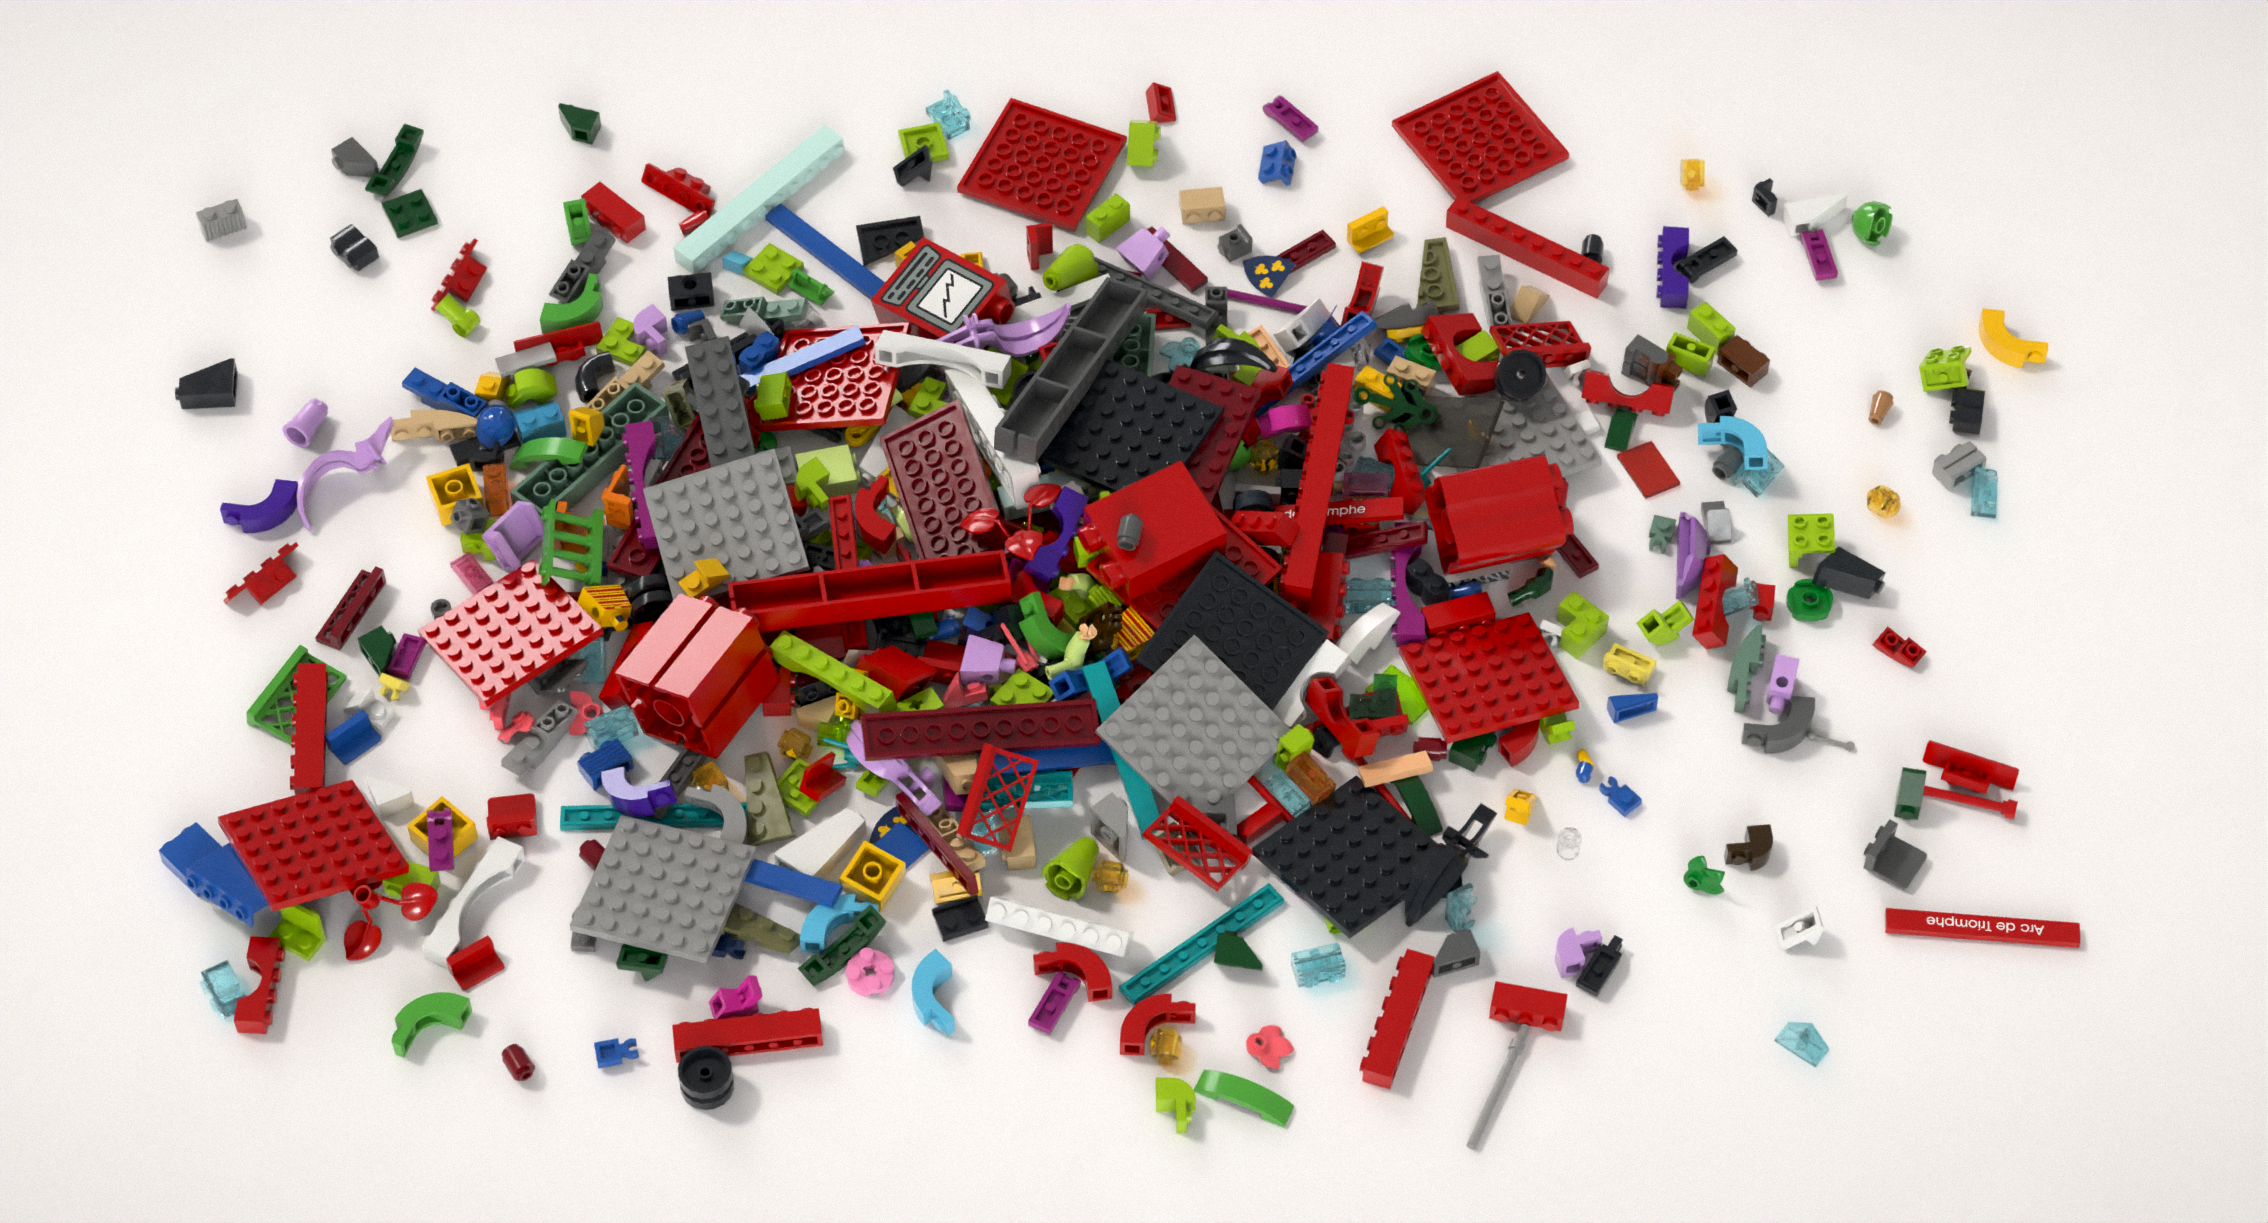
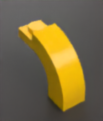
M1982 308L1979 321V335L1982 344L1993 357L2005 364L2022 368L2024 361L2045 363L2048 352L2047 342L2027 341L2014 337L2005 327V311Z

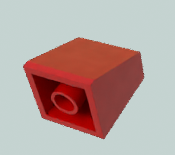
M893 645L884 649L880 647L871 655L865 654L856 661L857 666L855 668L868 671V678L891 690L896 703L923 691L937 673V670L931 665Z

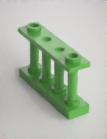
M551 498L548 506H544L541 513V520H544L542 562L538 574L541 575V585L546 586L552 575L582 582L585 587L600 586L604 510L595 509L591 517L583 518L555 511L556 499ZM555 521L585 527L587 535L582 536L555 530ZM554 539L584 545V548H587V553L584 555L554 548ZM553 557L582 563L586 567V572L581 573L554 567Z

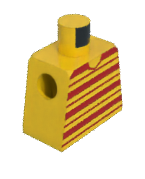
M620 584L582 588L577 603L601 627H614L618 632L627 628V620L632 606Z
M1128 607L1121 614L1122 622L1120 623H1122V630L1114 634L1113 645L1101 652L1103 657H1106L1119 647H1124L1132 661L1137 658L1154 635V631L1131 607Z

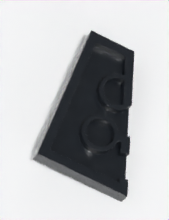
M920 216L856 225L863 266L896 252L910 241L915 243L924 237Z

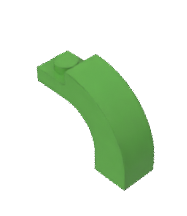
M589 273L584 292L577 300L568 304L544 303L540 316L542 333L545 334L592 323L599 316L603 308V300L601 294L602 284L599 283L598 274Z
M1032 592L1020 599L1019 602L1025 620L1019 622V625L1027 641L1038 653L1053 661L1061 657L1064 659L1067 644L1076 632H1062L1050 622L1040 592Z
M438 992L427 994L411 1001L395 1017L397 1030L394 1032L391 1040L395 1054L405 1057L417 1034L428 1026L443 1024L462 1030L472 1012L470 999L454 993Z

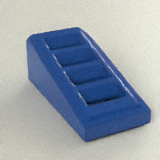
M1657 693L1610 696L1608 697L1607 711L1613 723L1653 712L1657 709L1658 695Z

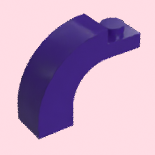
M275 479L270 495L262 502L254 505L222 502L220 512L223 523L241 525L243 533H259L279 526L293 514L298 506V482Z
M624 766L601 772L602 784L610 803L622 814L634 817L655 815V808L678 803L677 794L670 779L645 786H633Z

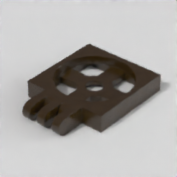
M1107 601L1079 618V627L1081 624H1086L1089 628V624L1094 621V627L1097 630L1099 628L1098 634L1093 639H1090V642L1093 641V647L1087 648L1084 662L1113 645L1114 634L1122 630V623L1120 622H1122L1121 614L1123 613V608L1121 606H1115V604ZM1104 615L1105 623L1102 624V616Z

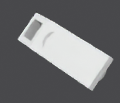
M1847 192L1786 203L1782 218L1790 237L1799 236L1800 232L1803 231L1811 233L1843 211L1846 206Z
M1317 298L1273 335L1286 353L1300 347L1311 338L1328 320L1331 314L1321 299Z

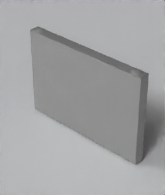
M548 342L495 358L502 378L525 369H532L555 362L557 358L551 343Z

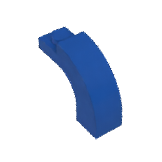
M1119 647L1100 660L1105 661L1113 684L1120 681L1121 676L1134 668L1124 647ZM1082 669L1074 671L1065 670L1048 682L1057 701L1073 700L1089 691Z

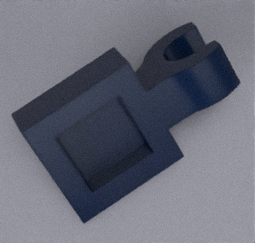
M721 934L712 956L725 958L726 953H729L736 959H743L746 950H743L745 942L742 940H732L731 934Z

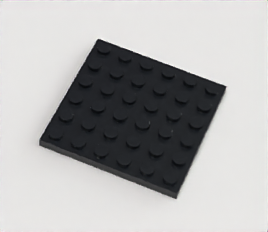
M1107 359L1090 389L1038 461L1105 491L1114 493L1179 461H1182L1184 466L1187 467L1223 416L1224 408Z
M1215 551L1137 656L1135 662L1151 674H1154L1195 635L1273 711L1327 637L1329 631Z
M1356 775L1252 847L1254 851L1252 855L1350 939L1406 899L1410 879L1417 863L1424 852L1432 844H1437V842L1371 787L1365 788L1362 780Z

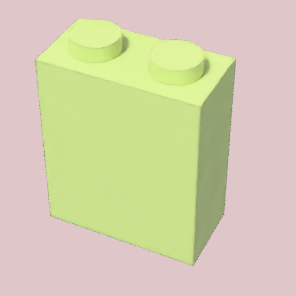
M848 444L795 454L797 472L803 464L815 457L830 472L828 484L821 488L828 498L858 493L857 484L861 483L860 472L854 469V466H857L854 452L850 453Z

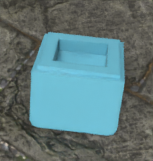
M732 251L723 257V268L743 275L742 270L753 258Z

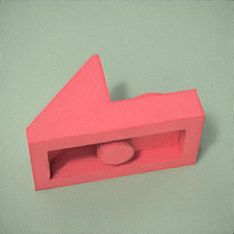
M957 672L942 696V703L946 709L988 700V688L986 682H973L968 684L967 687H963L959 672Z
M511 693L489 707H486L478 699L480 709L490 710L489 718L490 721H493L495 730H503L505 728Z

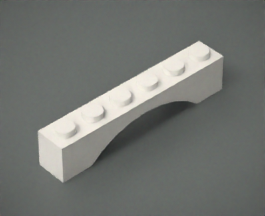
M883 330L875 344V363L896 368L913 364L944 365L967 373L981 385L999 389L1004 388L1011 375V356L887 330Z
M499 836L494 843L489 844L485 856L481 862L478 861L470 878L463 882L457 897L450 901L444 916L438 918L431 935L425 937L422 944L425 959L448 969L446 959L463 949L461 942L462 929L471 907L489 889L515 876L525 861L522 846Z
M997 895L990 897L985 921L1121 957L1129 955L1134 932L1061 915Z

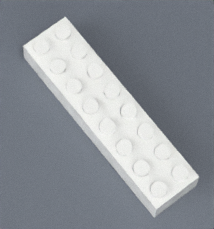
M955 368L945 370L950 402L956 399L962 402L977 447L1015 508L1019 510L1028 507L1029 503H1026L1023 498L1024 493L1030 487L1042 484L1038 477L1041 474L1039 464L1018 458L1016 453L1012 456L995 450V427L1006 414L1003 408H999L996 396L990 394L989 386L981 385L967 373Z

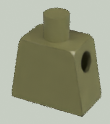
M688 379L668 384L662 391L676 430L690 427L698 414L697 411L691 408L692 404L685 401L688 392L693 393Z

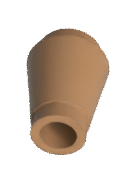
M1879 390L1872 396L1868 418L1872 424H1881L1894 404L1892 394Z

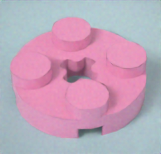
M871 948L861 949L859 953L851 957L846 966V978L850 988L862 996H871V994L877 992L879 994L884 993L891 987L894 981L893 961L881 951L872 950ZM868 969H873L876 973L875 975L865 976Z

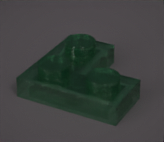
M1374 673L1373 695L1350 694L1349 718L1376 720L1396 716L1397 675Z

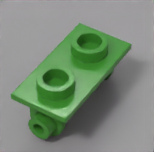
M794 268L791 271L790 275L793 279L787 286L816 304L822 306L835 293V291L828 288L827 284H822L803 273L802 269Z

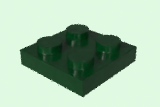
M422 189L381 203L382 209L397 238L438 224L437 218Z

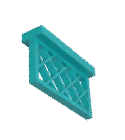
M1072 771L1035 773L1024 809L1073 807ZM1021 774L1020 777L1022 778L1028 774ZM1016 775L1002 777L1006 786L1018 780ZM998 777L987 781V787L991 793L1003 788ZM1028 778L1023 780L1025 786L1027 785ZM1020 783L1008 788L1014 800L1024 795V790ZM986 790L984 791L983 798L988 796ZM1005 790L993 796L999 808L1011 803ZM990 798L980 804L981 810L996 809ZM1021 801L1016 803L1018 809L1020 808ZM1012 805V806H1010V807H1008V808H1006V809H1015V808H1014V806Z

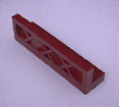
M375 566L371 573L365 570L360 571L315 637L316 642L339 651L342 649L385 586L386 578L383 569ZM365 578L366 581L364 582L362 587H360L361 582ZM327 632H330L329 638L325 637Z

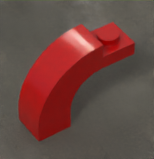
M1364 261L1361 263L1355 291L1351 302L1344 309L1341 326L1361 311L1372 317L1381 288L1379 286L1384 270L1383 266Z
M880 475L876 482L871 483L868 490L860 488L856 495L854 509L856 528L860 537L871 548L886 554L897 539L895 524L882 519L876 513L877 508L890 492L889 478Z
M1540 719L1519 724L1512 731L1499 738L1498 752L1511 767L1525 760L1534 750L1539 735Z
M1056 943V952L1043 951L1039 954H1033L1035 975L1058 971L1069 972L1078 976L1085 984L1088 1002L1112 999V982L1109 970L1103 960L1090 949L1073 943Z
M1172 993L1154 995L1136 1004L1128 1012L1122 1023L1120 1055L1144 1056L1146 1037L1157 1025L1163 1023L1195 1024L1196 1003L1188 1001L1172 1002Z

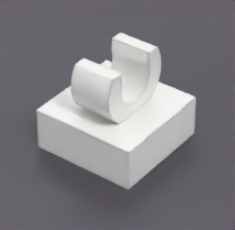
M810 303L805 319L798 323L803 328L807 327L810 321L816 326L823 321Z
M1589 359L1569 365L1563 370L1565 379L1572 378V384L1575 387L1580 384L1578 376L1585 379L1587 369L1591 368Z
M1543 619L1540 629L1545 632L1542 633L1544 640L1547 636H1552L1551 646L1556 647L1558 637L1561 638V632L1564 628Z

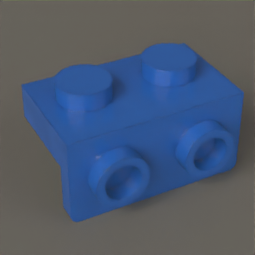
M1286 140L1264 146L1258 179L1262 184L1281 179L1286 186L1291 185L1297 155L1295 149Z

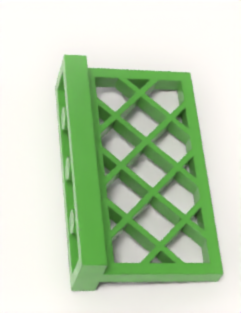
M299 645L246 712L247 724L254 728L259 726L291 745V737L284 733L283 728L292 726V721L282 722L280 713L293 711L296 714V707H293V693H297V690L292 691L291 689L293 673H298V664L324 662L309 654L307 648ZM327 664L328 676L333 675L338 678L335 684L328 685L329 702L346 681L347 675ZM290 697L292 706L278 707L277 702L279 699ZM277 714L279 723L268 724L263 720L268 715Z

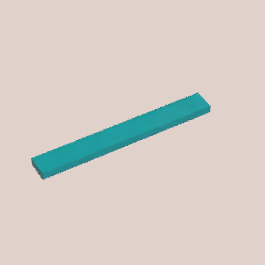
M1104 660L1082 667L1092 699L1096 700L1097 714L1101 724L1121 706ZM1110 748L1142 840H1144L1143 832L1160 816L1151 788Z
M740 802L748 824L747 802ZM687 803L673 804L662 821L652 816H628L674 828L724 826V820L717 812ZM612 805L561 806L560 830L615 829L620 816L628 815L618 812Z
M1268 883L1119 986V992L1134 1007L1215 952L1218 934H1224V930L1235 931L1241 934L1284 904V898Z

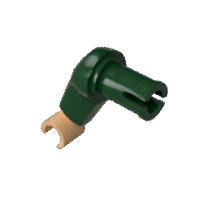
M1551 554L1546 560L1543 556L1540 557L1539 562L1542 568L1537 570L1535 577L1526 580L1524 586L1507 593L1513 607L1530 598L1536 600L1551 590L1554 575L1553 569L1556 567Z

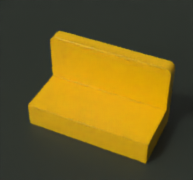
M976 870L973 873L976 876L979 892L975 895L982 896L979 871ZM949 871L929 875L935 904L972 897Z

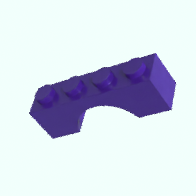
M1663 226L1662 235H1658L1657 248H1661V252H1657V264L1661 265V268H1657L1656 281H1660V285H1657L1656 298H1660V307L1686 309L1689 295V278L1680 275L1673 268V265L1687 257L1689 228Z
M1066 486L1063 487L1051 510L1060 524L1059 538L1050 545L1040 546L1033 561L1027 560L1023 569L1024 572L1048 583L1051 577L1056 578L1061 568L1057 564L1061 557L1065 559L1071 547L1067 545L1070 537L1074 538L1077 535V529L1080 528L1077 522L1080 517L1084 518V507L1087 506L1089 497Z

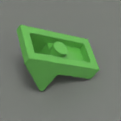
M585 199L563 202L571 246L587 243L592 234Z

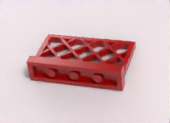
M1571 321L1490 326L1489 329L1503 357L1514 350H1529L1541 358L1545 368L1568 367L1569 365L1587 360L1592 349L1589 343L1582 342ZM1558 329H1567L1568 334L1559 331ZM1539 331H1545L1549 333V335L1543 334ZM1518 332H1525V333L1529 334V336L1527 337V336H1525V335H1523V334H1520V333H1518ZM1499 333H1504V334L1508 335L1509 337L1506 338V337L1500 335ZM1554 335L1556 337H1559L1563 339V341L1561 342L1557 339L1552 338V336ZM1533 337H1536V338L1542 340L1543 342L1540 343V342H1538V341H1536V340H1534V339H1532V338H1533ZM1515 338L1519 341H1522L1523 344L1517 343L1512 339Z
M984 742L956 837L966 838L1011 852L1039 760L993 747L994 745ZM996 754L1006 756L1010 765L998 771L994 764ZM1022 762L1032 764L1030 774L1021 778L1015 766ZM993 767L995 773L990 775L991 769ZM1012 768L1018 780L1006 786L1000 774ZM997 776L1003 788L991 793L987 787V781ZM1028 778L1027 785L1025 786L1023 780ZM1020 783L1024 790V795L1014 800L1008 788ZM986 790L988 796L983 798L984 791ZM1005 790L1011 803L999 808L993 796ZM990 798L996 810L984 816L980 809V804ZM1021 801L1020 808L1018 809L1016 803ZM1013 805L1017 812V817L1007 823L1001 811ZM979 812L981 818L976 820L977 814ZM998 813L1004 825L992 831L986 819ZM981 821L984 822L989 831L988 834L982 837L971 834L974 825ZM1014 824L1013 830L1011 831L1009 826ZM1006 828L1010 835L1008 845L999 843L994 834ZM989 836H991L994 841L989 840V839H986V838L989 837Z
M1179 795L1173 800L1171 806L1142 835L1216 892H1219L1240 869L1243 870L1248 865L1254 852ZM1170 816L1175 821H1177L1179 825L1168 824L1167 818ZM1154 830L1164 831L1165 838H1158L1152 832ZM1169 831H1180L1181 838H1170ZM1185 831H1190L1198 839L1186 838ZM1172 845H1183L1184 852L1175 851ZM1188 845H1199L1200 852H1189ZM1204 845H1209L1217 853H1206ZM1191 859H1202L1203 866H1195L1191 863ZM1207 859H1218L1219 867L1208 866ZM1223 859H1228L1235 866L1224 867ZM1210 873H1221L1222 879L1219 883L1210 877Z

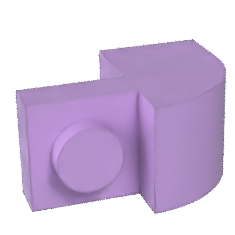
M651 304L639 312L634 319L636 344L646 345L650 351H654L661 357L667 353L666 340L662 336L663 333L668 331L666 316Z
M1570 928L1560 935L1555 953V963L1560 977L1581 973L1584 970L1586 961L1584 954L1595 952L1599 945L1602 944L1600 930L1584 931L1580 935H1576L1574 928Z

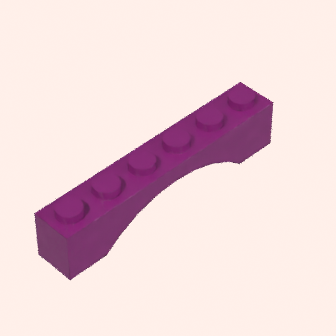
M652 421L625 424L626 433L622 434L623 446L628 447L629 452H625L626 465H631L632 471H628L629 484H634L635 490H631L632 503H637L638 509H634L635 522H640L641 528H637L638 541L643 542L644 550L657 549L659 546L643 491L645 488L644 478L646 469L656 453Z
M1394 522V527L1416 522ZM1422 545L1390 551V563H1394V568L1390 569V582H1395V587H1391V601H1395V606L1391 607L1400 612L1396 619V624L1392 625V638H1396V647L1417 641H1425V616L1411 600L1405 581L1407 566L1421 555Z

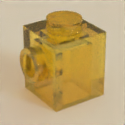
M1681 159L1680 185L1686 186V190H1699V186H1704L1705 160Z
M713 761L699 766L692 772L693 788L700 786L710 792L712 785L716 784L729 791L727 778Z

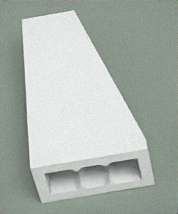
M896 405L892 407L888 414L886 425H882L859 466L861 481L868 487H870L872 482H876L879 475L888 467L879 438L916 420V418L908 415L907 412Z
M848 808L842 810L778 849L774 853L775 865L824 879L867 833L865 818L860 813L853 812Z

